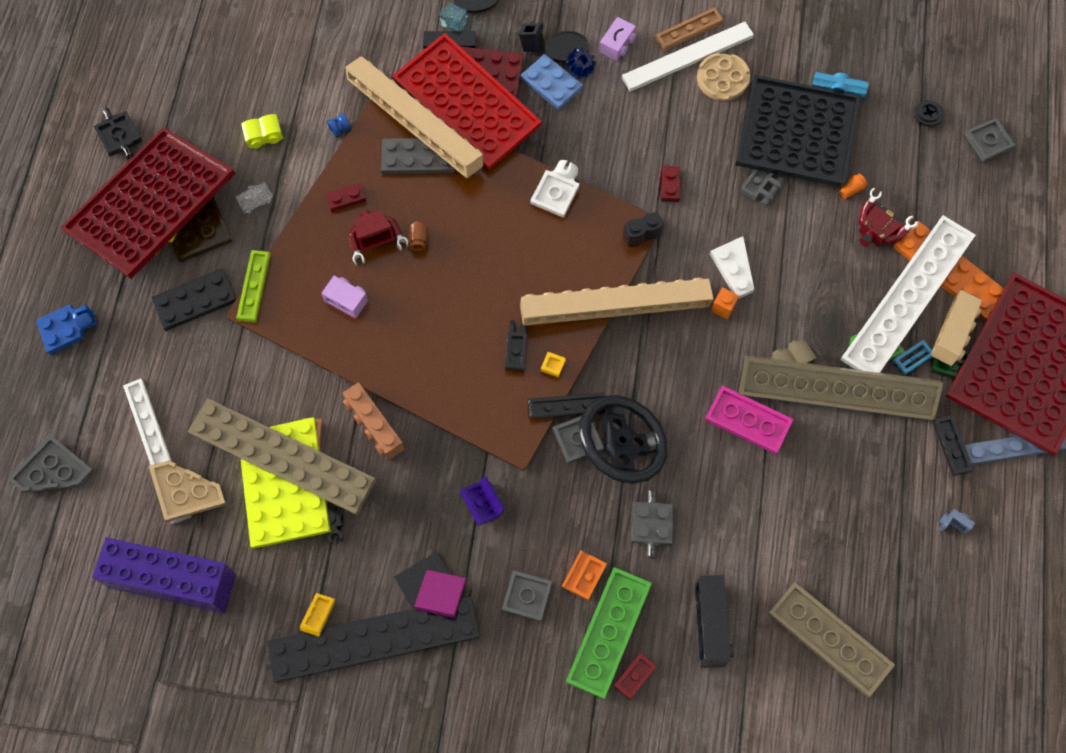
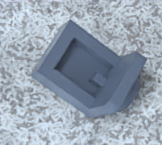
M953 509L949 514L945 512L941 517L939 530L943 531L950 524L966 534L972 529L975 522L967 514Z

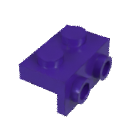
M486 476L478 483L462 488L460 491L478 526L498 519L505 510L503 502L498 498L492 483L489 482Z

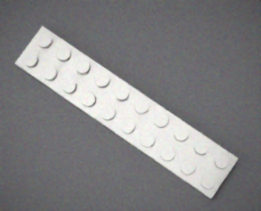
M943 215L844 353L841 361L855 370L880 373L969 246L975 234Z

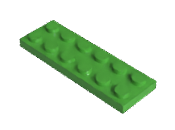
M615 567L613 568L567 677V684L605 700L651 587V582Z

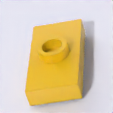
M316 593L300 625V631L320 636L335 605V599Z

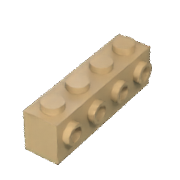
M960 290L951 303L930 354L931 356L950 366L956 360L960 361L965 353L963 347L968 344L971 338L969 332L971 333L976 325L974 319H977L982 310L979 308L982 300Z

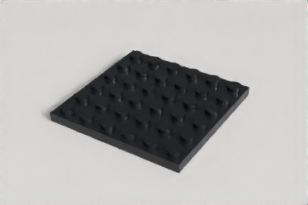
M754 75L735 165L844 188L860 95Z

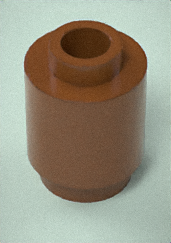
M414 222L409 226L410 248L415 251L424 250L427 245L428 227L423 222Z

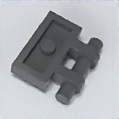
M754 169L741 186L739 192L754 201L758 196L761 197L760 205L766 207L774 200V195L781 190L785 180L782 177H778L776 180L772 178L774 173ZM766 185L771 187L769 191L764 189Z

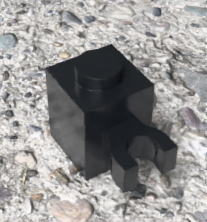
M543 21L523 24L519 33L523 52H539L544 43L542 33L544 28Z

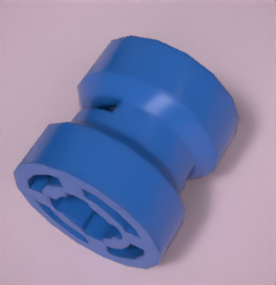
M344 113L338 115L336 119L327 120V124L334 137L339 136L341 131L347 132L351 130L349 121Z

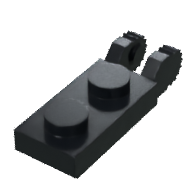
M511 320L510 332H508L505 370L524 372L527 325L523 326L522 322V333L514 332L516 327L515 320Z

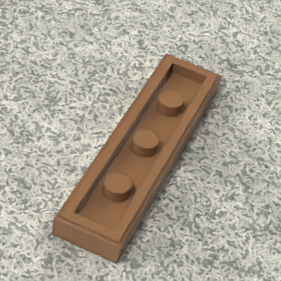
M714 7L655 35V40L664 52L723 24L724 19Z

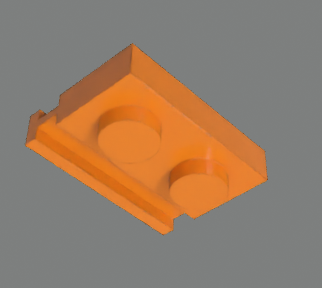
M580 550L562 588L589 601L607 563Z

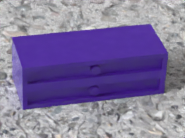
M106 537L92 578L110 589L224 614L236 573L226 563Z

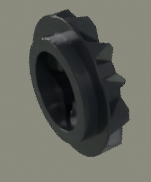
M931 100L921 101L914 110V118L918 119V123L922 122L925 124V127L927 125L933 127L935 124H939L944 116L942 107L937 102ZM926 111H928L929 114L932 113L931 117L925 115Z

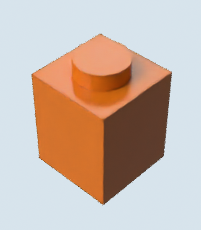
M722 287L713 303L711 312L728 320L737 304L739 295Z

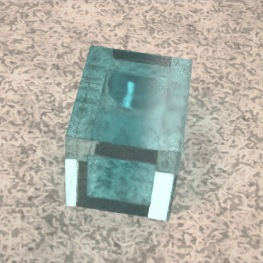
M450 2L440 12L441 25L452 31H462L468 22L467 10Z

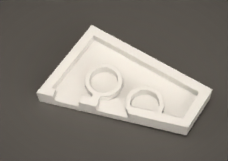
M743 236L710 251V256L733 293L739 295L738 299L754 292Z

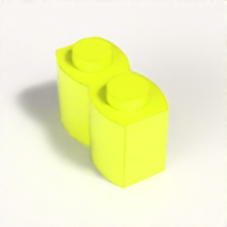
M276 114L265 115L259 119H251L241 123L245 141L249 148H260L266 143L275 144L284 139Z

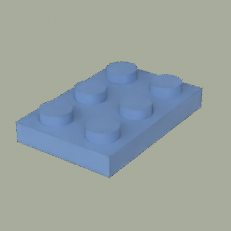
M546 54L541 56L520 75V79L558 111L583 89V84Z

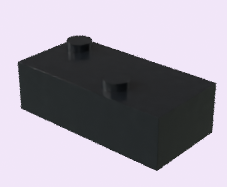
M724 575L699 576L695 583L700 667H725L731 660L730 658L734 656L733 645H729Z

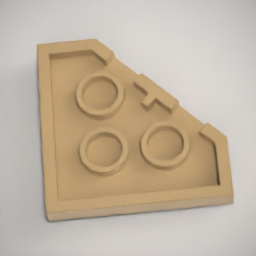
M169 460L149 466L165 523L225 505L219 484L213 481L210 482L202 478L201 475L188 469L185 470Z

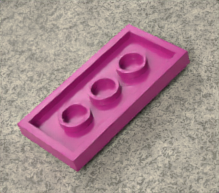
M721 386L705 418V421L777 455L794 420L744 395H739V393L725 386Z

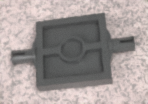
M648 490L647 502H632L631 543H641L647 546V558H656L655 546L672 545L673 504L656 502V490Z

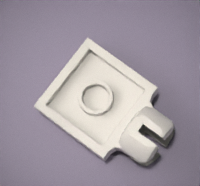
M567 160L559 161L554 171H545L530 200L532 205L563 218L580 187L579 183L574 181L578 174V167L572 162L567 167Z

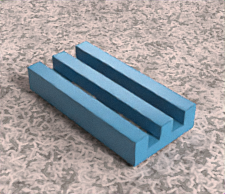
M922 340L893 359L892 363L897 365V369L902 371L903 376H906L933 358L930 355L932 349ZM920 347H924L922 351L915 354L905 362H900L902 359H904ZM927 352L929 353L927 356H925L924 358H922L921 360H919L918 362H916L915 364H913V365L910 366L909 368H907V369L905 368V366H907L908 364L912 363L913 361H915L916 359H918L919 357H921V356L924 355L925 353H927Z

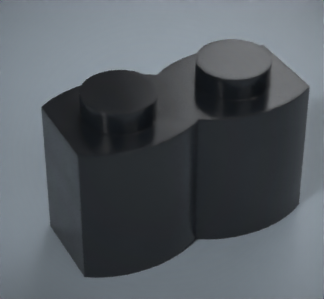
M652 212L645 215L642 219H633L624 225L623 237L628 247H635L642 244L645 240H654L661 236L664 222L658 212Z

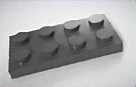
M419 138L382 139V174L455 173L454 167Z

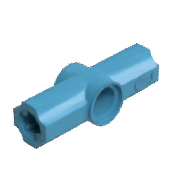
M815 72L812 86L860 95L863 98L866 96L869 84L866 81L851 79L845 73L830 75Z

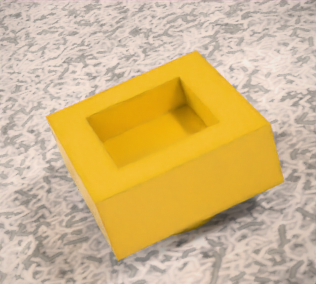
M547 352L541 366V372L559 378L566 358Z

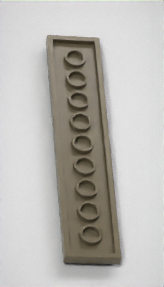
M745 355L739 395L934 420L943 382Z
M208 398L188 430L190 435L355 515H358L376 482L374 477Z

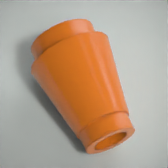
M861 174L853 175L844 188L842 187L839 190V193L844 199H847L865 190L868 183Z

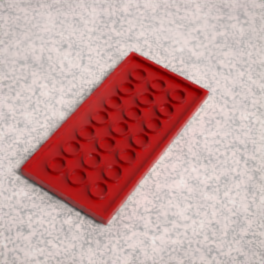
M446 33L442 34L392 76L393 80L402 89H405L411 97L417 99L426 109H430L433 115L438 119H442L459 136L467 139L475 149H479L483 154V165L488 170L494 167L542 125V121Z

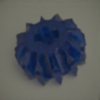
M582 47L580 50L576 48L569 53L565 65L569 66L567 71L573 72L572 76L577 75L579 79L582 77L587 78L594 72L596 61L593 59L595 55H590V50L585 52Z

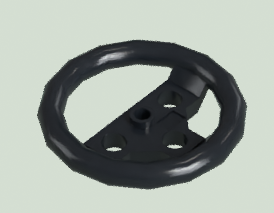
M620 395L599 397L586 407L579 421V439L585 455L597 470L615 481L628 484L647 482L662 470L667 458V438L661 423L647 407L634 399ZM604 408H606L604 425L607 435L604 451L611 457L612 464L607 462L598 452L591 436L592 421L595 415ZM626 409L639 416L650 428L651 432L639 434L633 431L626 424ZM612 422L616 423L619 429L615 428ZM633 441H636L639 444L640 448L636 447ZM655 452L650 465L643 470L635 469L633 460L637 455H647ZM619 458H622L626 465L622 464Z

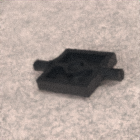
M105 108L107 113L103 109L102 113L106 119L93 126L110 157L123 151L126 158L130 159V156H134L130 147L142 142L137 129L127 111L118 115H112L109 108Z

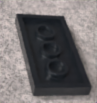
M222 268L151 297L165 331L229 306L236 300Z

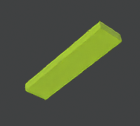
M251 250L236 317L238 321L257 323L271 257L270 252Z

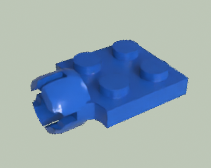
M69 304L37 319L46 352L51 355L84 339L83 332L97 324L96 318L92 320L95 317L93 310L88 308L87 305L74 309V306Z

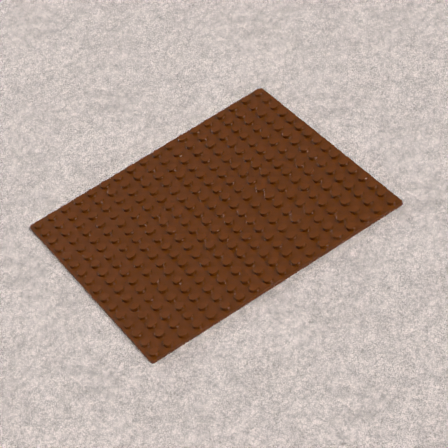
M370 100L268 251L271 257L257 323L238 321L236 318L242 291L227 312L226 317L228 320L353 384L359 382L363 389L516 468L526 470L555 419L553 417L529 420L527 400L568 396L611 317L527 325L524 372L505 370V360L511 320H515L516 323L514 332L522 333L521 297L528 294L543 295L547 292L555 294L567 290L576 292L587 288L596 290L602 287L617 288L621 285L629 286L655 239L645 240L642 244L635 247H628L623 237L624 225L633 219H642L649 212L578 179L574 181L579 183L580 187L564 218L534 206L530 203V200L545 171H554L555 169L515 150H512L490 170L483 165L482 168L468 178L464 177L456 169L455 173L382 174V139L417 137L373 100ZM361 183L366 202L331 212L325 193ZM368 210L371 213L380 211L382 215L396 220L402 232L401 236L408 239V247L404 242H401L399 244L402 250H399L397 248V238L395 237L394 241L362 252L359 250L365 258V264H363L362 258H357L356 266L352 260L354 252L351 250L348 236L352 227L355 226L354 220L360 217L363 211ZM414 222H423L428 227L427 245L422 251L412 250L409 245V226ZM333 276L343 277L352 286H359L366 291L368 302L356 319L324 301L321 293ZM547 352L566 358L559 378L541 372V366Z

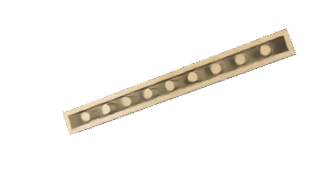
M361 56L345 67L348 81L464 177H470L483 167V154L479 149H475L470 145L467 139H463L453 128H449L442 119H438L433 115L430 109L422 106L417 99L411 97L405 89H401L394 80H390L383 71L374 67L370 61Z
M695 278L688 281L679 279L668 283L660 281L655 284L640 283L637 286L621 285L617 288L602 287L596 290L587 288L576 292L567 290L555 294L553 292H547L543 295L528 294L521 297L520 308L524 326L710 307L713 295L709 279Z

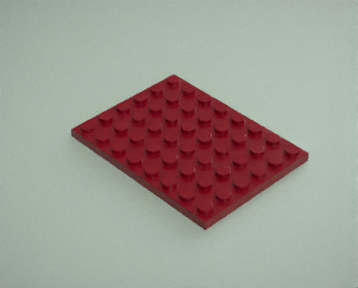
M163 127L60 228L77 242L132 279L236 173L229 166Z
M1013 272L945 397L1053 456L1057 454L1066 437V299Z

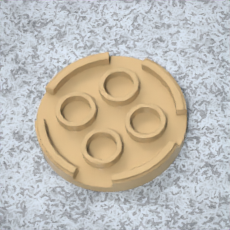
M715 53L706 57L699 65L697 83L702 92L712 99L719 101L734 100L743 95L750 83V70L745 61L734 54Z

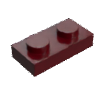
M662 166L661 201H680V166Z
M361 183L325 193L331 212L366 202Z
M640 653L614 687L631 700L657 666Z

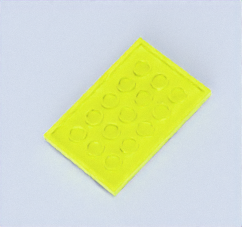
M314 417L269 427L320 452L317 425ZM241 459L250 547L252 549L331 532L326 500Z

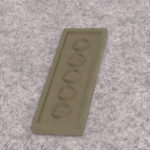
M796 582L791 585L768 613V615L867 698L874 693L895 666L893 662Z

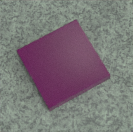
M426 570L414 606L415 609L455 618L465 588L466 578Z

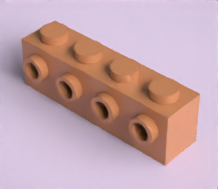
M359 382L342 393L345 398L342 401L348 410L352 409L355 413L354 419L359 426L363 425L365 427L364 433L370 441H375L377 444L375 448L381 456L385 455L389 461L405 450L400 438Z

